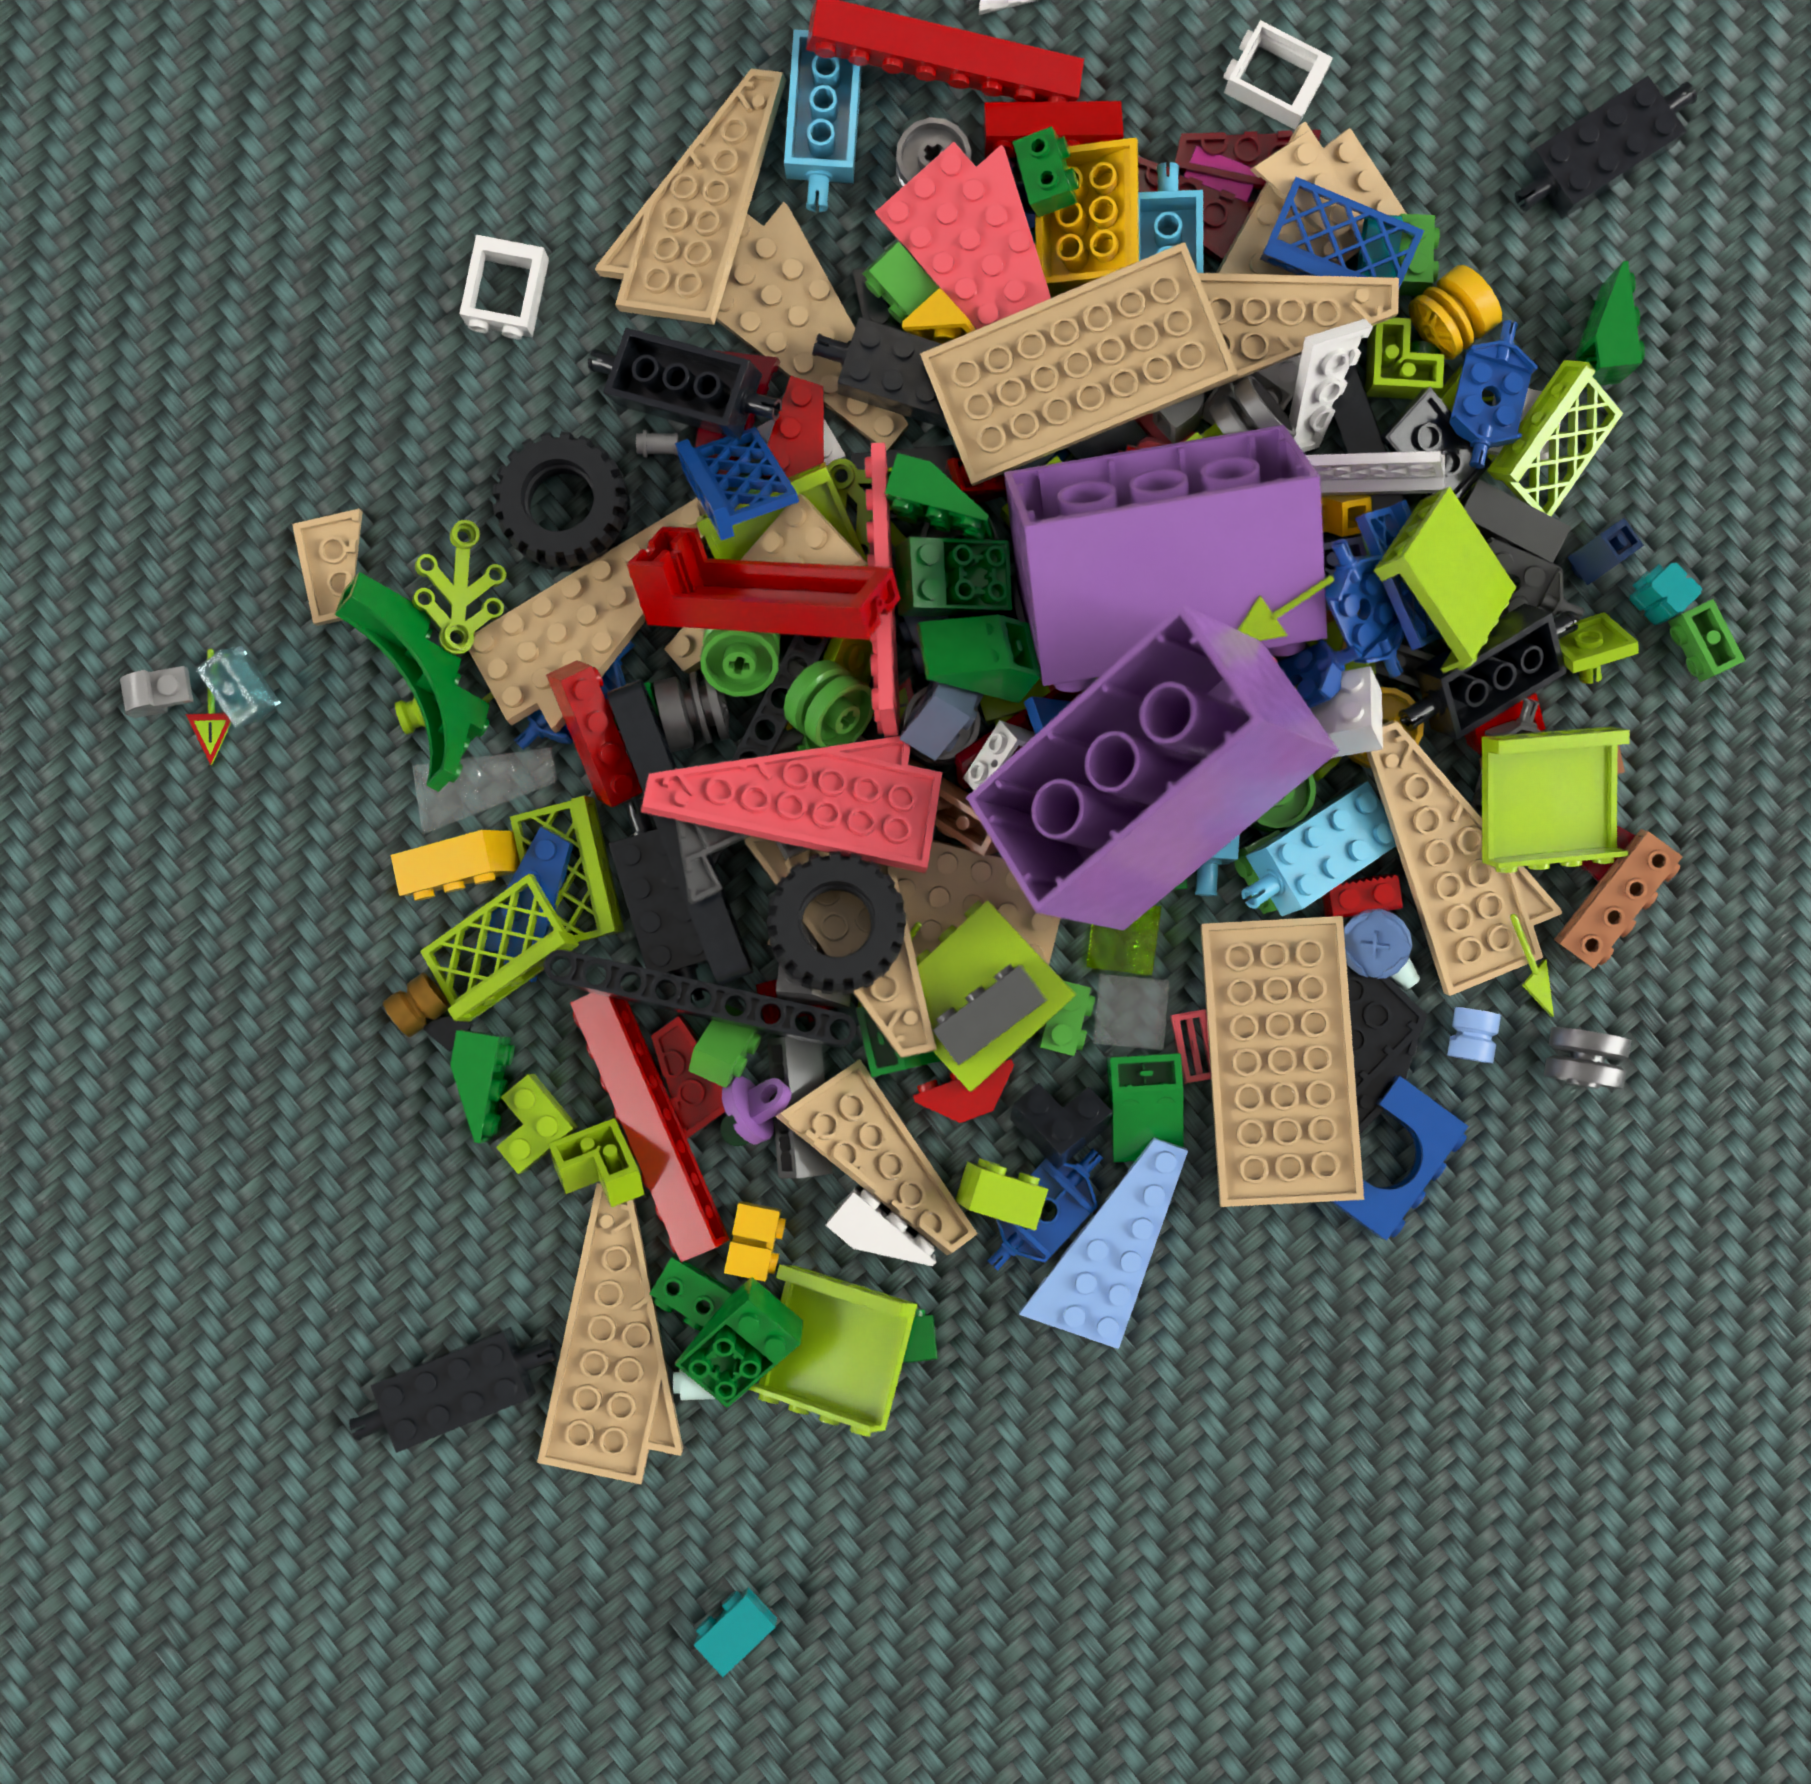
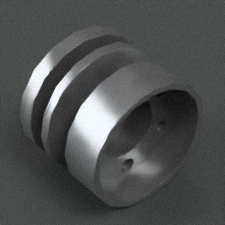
M696 672L689 674L690 689L683 690L676 676L654 682L659 714L671 752L694 747V731L696 730L701 731L707 744L712 743L710 728L712 726H716L720 740L730 738L728 731L730 715L725 694L710 685L705 676L706 685L700 687Z

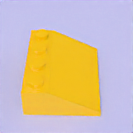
M1137 138L1068 146L1071 156L1065 158L1068 169H1074L1079 183V188L1074 190L1077 203L1039 218L1037 215L1035 216V246L1051 298L1139 261Z

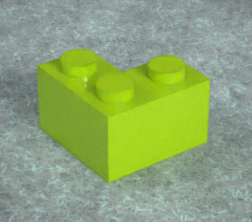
M1394 317L1373 325L1367 338L1365 390L1368 397L1414 399L1423 388L1431 387L1437 395L1443 389L1444 354L1410 352L1411 318Z
M528 1074L501 1096L523 1125L496 1148L517 1174H521L550 1152L548 1143L569 1136L579 1126L535 1074Z
M615 1118L548 1143L555 1170L566 1194L600 1182L611 1207L644 1195L639 1169Z
M979 1158L978 1164L967 1161L955 1201L970 1211L1036 1231L1048 1193L1047 1188L1038 1185L1040 1178L1022 1172L1019 1173L1018 1178L1006 1175L1007 1168Z

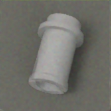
M643 430V433H636L637 454H643L644 458H647L648 454L678 455L675 445L678 442V433H647V430Z

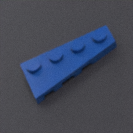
M541 826L506 889L526 875L534 874L550 904L556 911L557 906L555 903L559 889L563 886L574 844L548 828ZM529 886L520 892L517 907L531 910L534 895ZM499 907L494 910L489 926L504 929L508 909ZM540 907L539 912L544 913L542 908ZM516 911L511 931L526 934L530 914ZM537 917L534 931L535 937L543 938L547 935L550 925L547 917ZM488 930L484 951L498 954L502 933ZM510 935L506 956L516 957L521 954L525 938ZM532 940V945L538 941ZM489 956L490 958L497 961L496 957ZM505 960L504 965L507 964L510 960ZM536 975L529 981L536 982L538 975Z

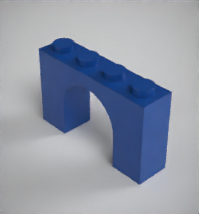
M1401 1076L1393 1078L1392 1086L1384 1097L1379 1098L1375 1104L1383 1108V1112L1400 1123L1412 1137L1415 1147V1159L1410 1172L1400 1182L1388 1187H1374L1363 1180L1364 1200L1330 1201L1373 1234L1386 1241L1390 1236L1392 1238L1397 1236L1405 1225L1403 1217L1410 1208L1415 1209L1422 1202L1426 1195V1192L1423 1191L1431 1179L1435 1181L1446 1168L1444 1160L1451 1151L1455 1153L1463 1145L1467 1138L1464 1133L1469 1127Z

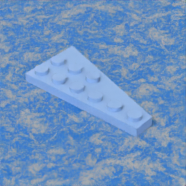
M1153 1137L1129 1168L1128 1173L1118 1186L1112 1190L1105 1199L1104 1204L1091 1217L1063 1253L1049 1275L1043 1279L1035 1293L1019 1310V1315L1119 1349L1188 1150Z

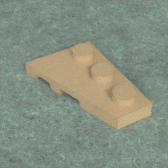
M1311 130L1305 132L1250 169L1258 178L1262 177L1274 188L1273 191L1281 199L1287 198L1295 177L1349 198ZM1298 188L1294 202L1299 213L1316 207L1312 193ZM1320 197L1322 204L1328 202V200ZM1334 204L1324 208L1331 227L1349 220L1343 206ZM1319 211L1303 217L1318 232L1326 230ZM1352 211L1354 217L1359 216L1357 212ZM1351 224L1334 231L1335 239L1352 228ZM1327 234V235H1324V237H1325L1328 241H1330V239H1329V237H1328V234Z
M360 509L292 524L313 624L316 626L342 621L335 613L343 590L356 575L363 513Z

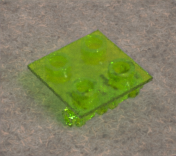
M1154 905L1124 931L1092 924L1086 967L1144 976L1153 975L1162 906Z

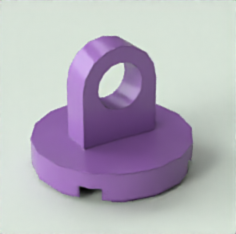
M740 1076L739 1078H733L728 1087H723L722 1089L724 1110L728 1117L733 1115L737 1122L733 1125L734 1129L745 1141L754 1145L771 1138L774 1132L772 1117L784 1111L791 1100L790 1088L778 1078L768 1079L755 1086L749 1079ZM777 1092L775 1098L769 1102L771 1096Z

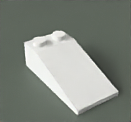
M1371 666L1343 671L1340 691L1332 699L1310 708L1339 749V752L1332 758L1382 750V690Z

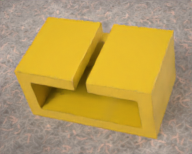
M744 1201L738 1203L732 1232L733 1239L730 1242L724 1270L725 1274L749 1279L753 1277L755 1280L766 1282L769 1273L775 1274L779 1259V1253L773 1252L775 1240H782L786 1225V1219L780 1218L782 1209Z

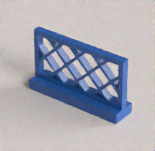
M1295 177L1260 260L1295 275L1367 277L1362 275L1366 271H1369L1371 277H1377L1374 268L1392 261L1397 274L1396 278H1399L1400 288L1425 230L1299 177ZM1298 188L1312 193L1316 207L1298 213L1294 202ZM1320 197L1328 200V202L1322 204ZM1334 204L1343 206L1349 220L1331 227L1324 208ZM1291 208L1294 216L1286 219L1289 209ZM1319 211L1326 230L1308 237L1301 218ZM1352 211L1361 215L1354 217ZM1369 217L1376 220L1380 234L1363 241L1356 222ZM1296 221L1302 240L1289 244L1277 239L1282 226ZM1351 224L1357 244L1340 250L1333 232ZM1384 224L1393 228L1386 231ZM1402 231L1413 236L1409 248L1395 254L1388 235ZM1328 234L1335 253L1322 258L1314 254L1310 241ZM1383 238L1390 257L1372 264L1365 245ZM1305 244L1307 251L1298 248V246ZM1360 248L1366 267L1357 271L1348 269L1342 255ZM1405 256L1400 266L1397 258ZM1337 258L1339 264H1336L1329 260Z
M756 427L743 431L741 439L727 436L695 448L692 447L688 439L675 443L683 473L721 541L735 536L732 525L799 502L796 490ZM752 442V444L749 447L740 446ZM719 454L717 458H708V456ZM731 456L740 457L738 461L728 460ZM752 458L761 459L759 464L750 463ZM719 470L728 471L726 475L717 474ZM741 472L750 473L747 478L738 477ZM762 475L772 476L770 480L760 479ZM729 486L738 487L736 492L726 491ZM751 489L761 490L758 495L747 494ZM772 492L784 493L775 497L770 496ZM739 504H747V505H749V506H746V507H744V508L735 510V508H736Z
M1406 500L1355 518L1371 555L1383 557L1412 514ZM1374 561L1375 566H1377L1379 561ZM1401 574L1382 581L1412 651L1442 638V635Z

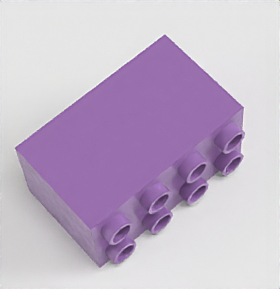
M1284 425L1004 472L1018 591L1025 621L1030 626L1043 686L1054 685L1056 689L1064 692L1086 690L1096 681V677H1101L1181 604L1238 630L1259 596L1262 597L1273 613L1325 579L1320 475ZM1325 588L1277 619L1288 636L1262 641L1271 655H1294L1305 648L1306 641L1327 638Z
M1181 604L971 792L966 799L1036 913L1124 931L1338 753L1339 749L1262 641Z

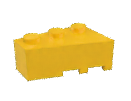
M478 830L390 855L399 896H413L414 901L435 897L434 892L439 890L449 893L465 889V884L475 883L477 885L495 881L496 877L515 873L520 865L513 831Z

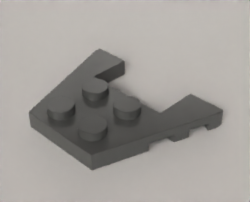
M676 820L688 899L691 905L722 890V886L706 857L749 837V835ZM775 841L785 861L809 850V848Z

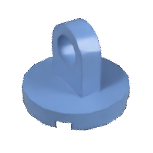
M1367 909L1354 915L1344 927L1346 963L1357 974L1367 978L1368 976L1378 977L1377 979L1388 978L1398 973L1407 963L1412 950L1411 933L1404 921L1394 913L1382 909Z

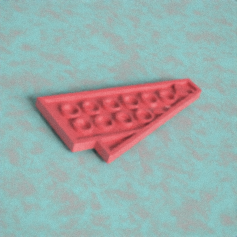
M955 142L951 143L875 211L880 221L935 284L967 316L976 330L1051 299L1010 164L1002 145L976 167Z
M871 443V457H865L866 478H872V489H866L867 511L873 510V521L867 522V541L870 549L868 566L891 567L893 569L890 504L885 495L888 484L885 443ZM895 606L888 615H879L881 624L870 637L873 654L870 655L871 675L873 676L874 688L871 689L872 709L874 710L875 722H877V734H884V738L900 736L899 723H901Z
M900 736L649 773L641 812L827 853L840 851V855L850 857L851 853L862 856L861 860L873 861L874 863L925 874L929 863L942 772L908 765L911 746L900 740Z

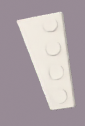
M1366 319L1305 337L1289 420L1296 431V436L1293 438L1303 452L1320 447L1335 413V410L1332 408L1333 402L1340 395H1343L1348 384L1344 378L1349 366L1356 365L1361 355V352L1358 350L1361 339L1368 338L1373 328Z

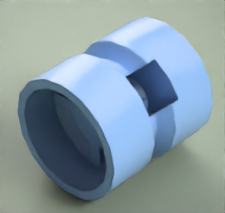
M1455 1007L1452 1027L1457 1030V1033L1450 1036L1447 1056L1493 1064L1496 1044L1492 1041V1037L1499 1032L1501 1015L1482 1010Z

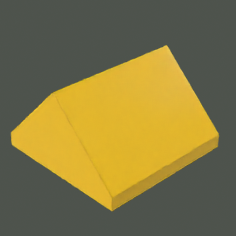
M941 288L937 289L902 322V328L905 332L941 344L976 330L967 316Z

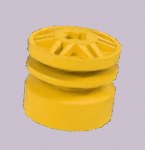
M1465 265L1454 267L1439 279L1437 287H1428L1422 295L1415 297L1409 304V315L1420 337L1424 341L1436 345L1440 349L1441 354H1444V359L1446 360L1455 359L1461 354L1463 349H1468L1473 344L1474 338H1482L1502 321V310L1492 288L1476 271Z

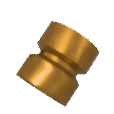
M423 972L407 983V993L400 990L383 1001V1006L390 1018L409 1038L423 1029L426 1025V1017L435 1020L448 1011L447 1009L450 1007L438 986Z

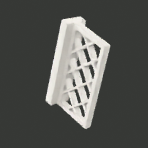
M1441 451L1305 455L1320 475L1321 496L1436 493L1445 489V455H1441Z

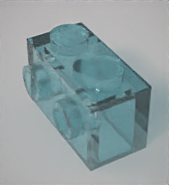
M243 646L220 650L196 669L235 728L257 723L281 704Z

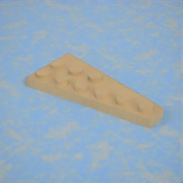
M798 494L799 502L787 506L741 559L748 561L864 566L867 564L857 551L802 494ZM682 627L664 648L683 672L690 674L701 668L700 656L705 629Z
M860 1059L775 1116L944 1254L949 1255L978 1234Z

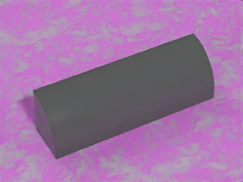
M789 1037L767 1039L770 1079L778 1078L791 1090V1100L785 1108L786 1110L825 1083L822 1045ZM775 1092L772 1095V1100L775 1098L777 1092ZM773 1117L779 1178H804L833 1174L831 1161L778 1118Z

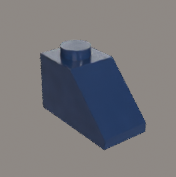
M1623 518L1567 558L1571 562V568L1575 575L1589 585L1639 550L1644 544L1625 518Z

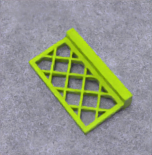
M1564 360L1520 422L1518 433L1522 434L1521 438L1514 443L1504 445L1487 470L1493 479L1503 481L1520 501L1549 516L1554 514L1623 414L1593 378L1596 370L1589 362ZM1586 386L1587 403L1579 405V395ZM1597 407H1603L1608 413L1600 426H1597ZM1587 409L1586 428L1578 429V411ZM1568 412V431L1559 432V423ZM1586 434V447L1582 453L1577 454L1578 435ZM1568 437L1567 456L1559 457V438ZM1549 440V459L1540 460V451ZM1567 461V474L1562 481H1558V463ZM1548 465V483L1539 484L1540 466ZM1530 468L1529 486L1522 487L1519 481L1527 469ZM1548 489V501L1541 508L1539 506V491Z
M583 795L572 798L571 801L510 816L520 863L527 852L526 844L530 846L532 843L531 840L524 836L521 822L534 819L542 824L543 827L550 829L579 848L580 858L574 867L568 864L567 870L571 873L562 888L559 889L555 903L558 908L563 897H566L578 905L569 922L557 915L562 924L566 926L567 933H570L571 930L578 934L574 935L577 942L625 932L595 799ZM570 810L573 823L565 834L554 827L552 823L559 812ZM549 815L546 821L540 818ZM574 832H575L577 841L572 838ZM582 865H583L584 874L579 871V870L581 869ZM576 875L585 880L588 891L582 901L567 892ZM589 900L591 901L592 908L587 905ZM584 909L594 915L597 930L585 933L574 926Z
M528 874L420 952L451 1005L447 1010L453 1020L471 1022L544 970L546 957L551 952L556 950L572 951L579 944L572 933H567L534 874ZM528 886L534 895L531 910L517 907L520 892ZM499 907L508 909L504 929L489 926L492 912ZM540 907L542 908L544 913L539 912ZM516 911L530 914L526 934L511 931ZM538 916L547 917L554 929L543 938L534 936ZM470 927L480 928L476 949L462 946L465 931ZM488 930L502 933L498 954L484 951ZM510 935L525 938L522 953L516 957L506 956ZM532 940L538 941L532 945ZM444 946L453 948L449 968L440 966L434 956V953ZM461 950L475 953L471 973L457 970ZM483 955L497 958L494 973L488 977L479 975ZM505 960H510L507 964L504 965ZM456 974L470 977L467 992L460 997L457 996L453 989Z

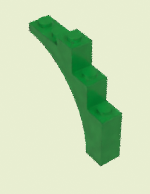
M359 572L343 590L335 615L371 640L394 664L412 691L421 710L429 740L430 764L426 786L439 792L448 782L454 783L458 779L463 765L460 764L461 756L467 750L469 743L476 736L480 738L487 730L489 719L486 717L490 704L457 686L461 678V674L457 673L461 658L448 653L442 647L429 641L432 634V629L429 628L430 616L425 611L416 609L412 601Z

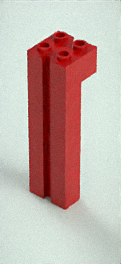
M661 527L648 541L647 553L645 549H640L626 564L647 625L869 639L881 624L879 615H888L900 600L891 567L707 559L698 528Z

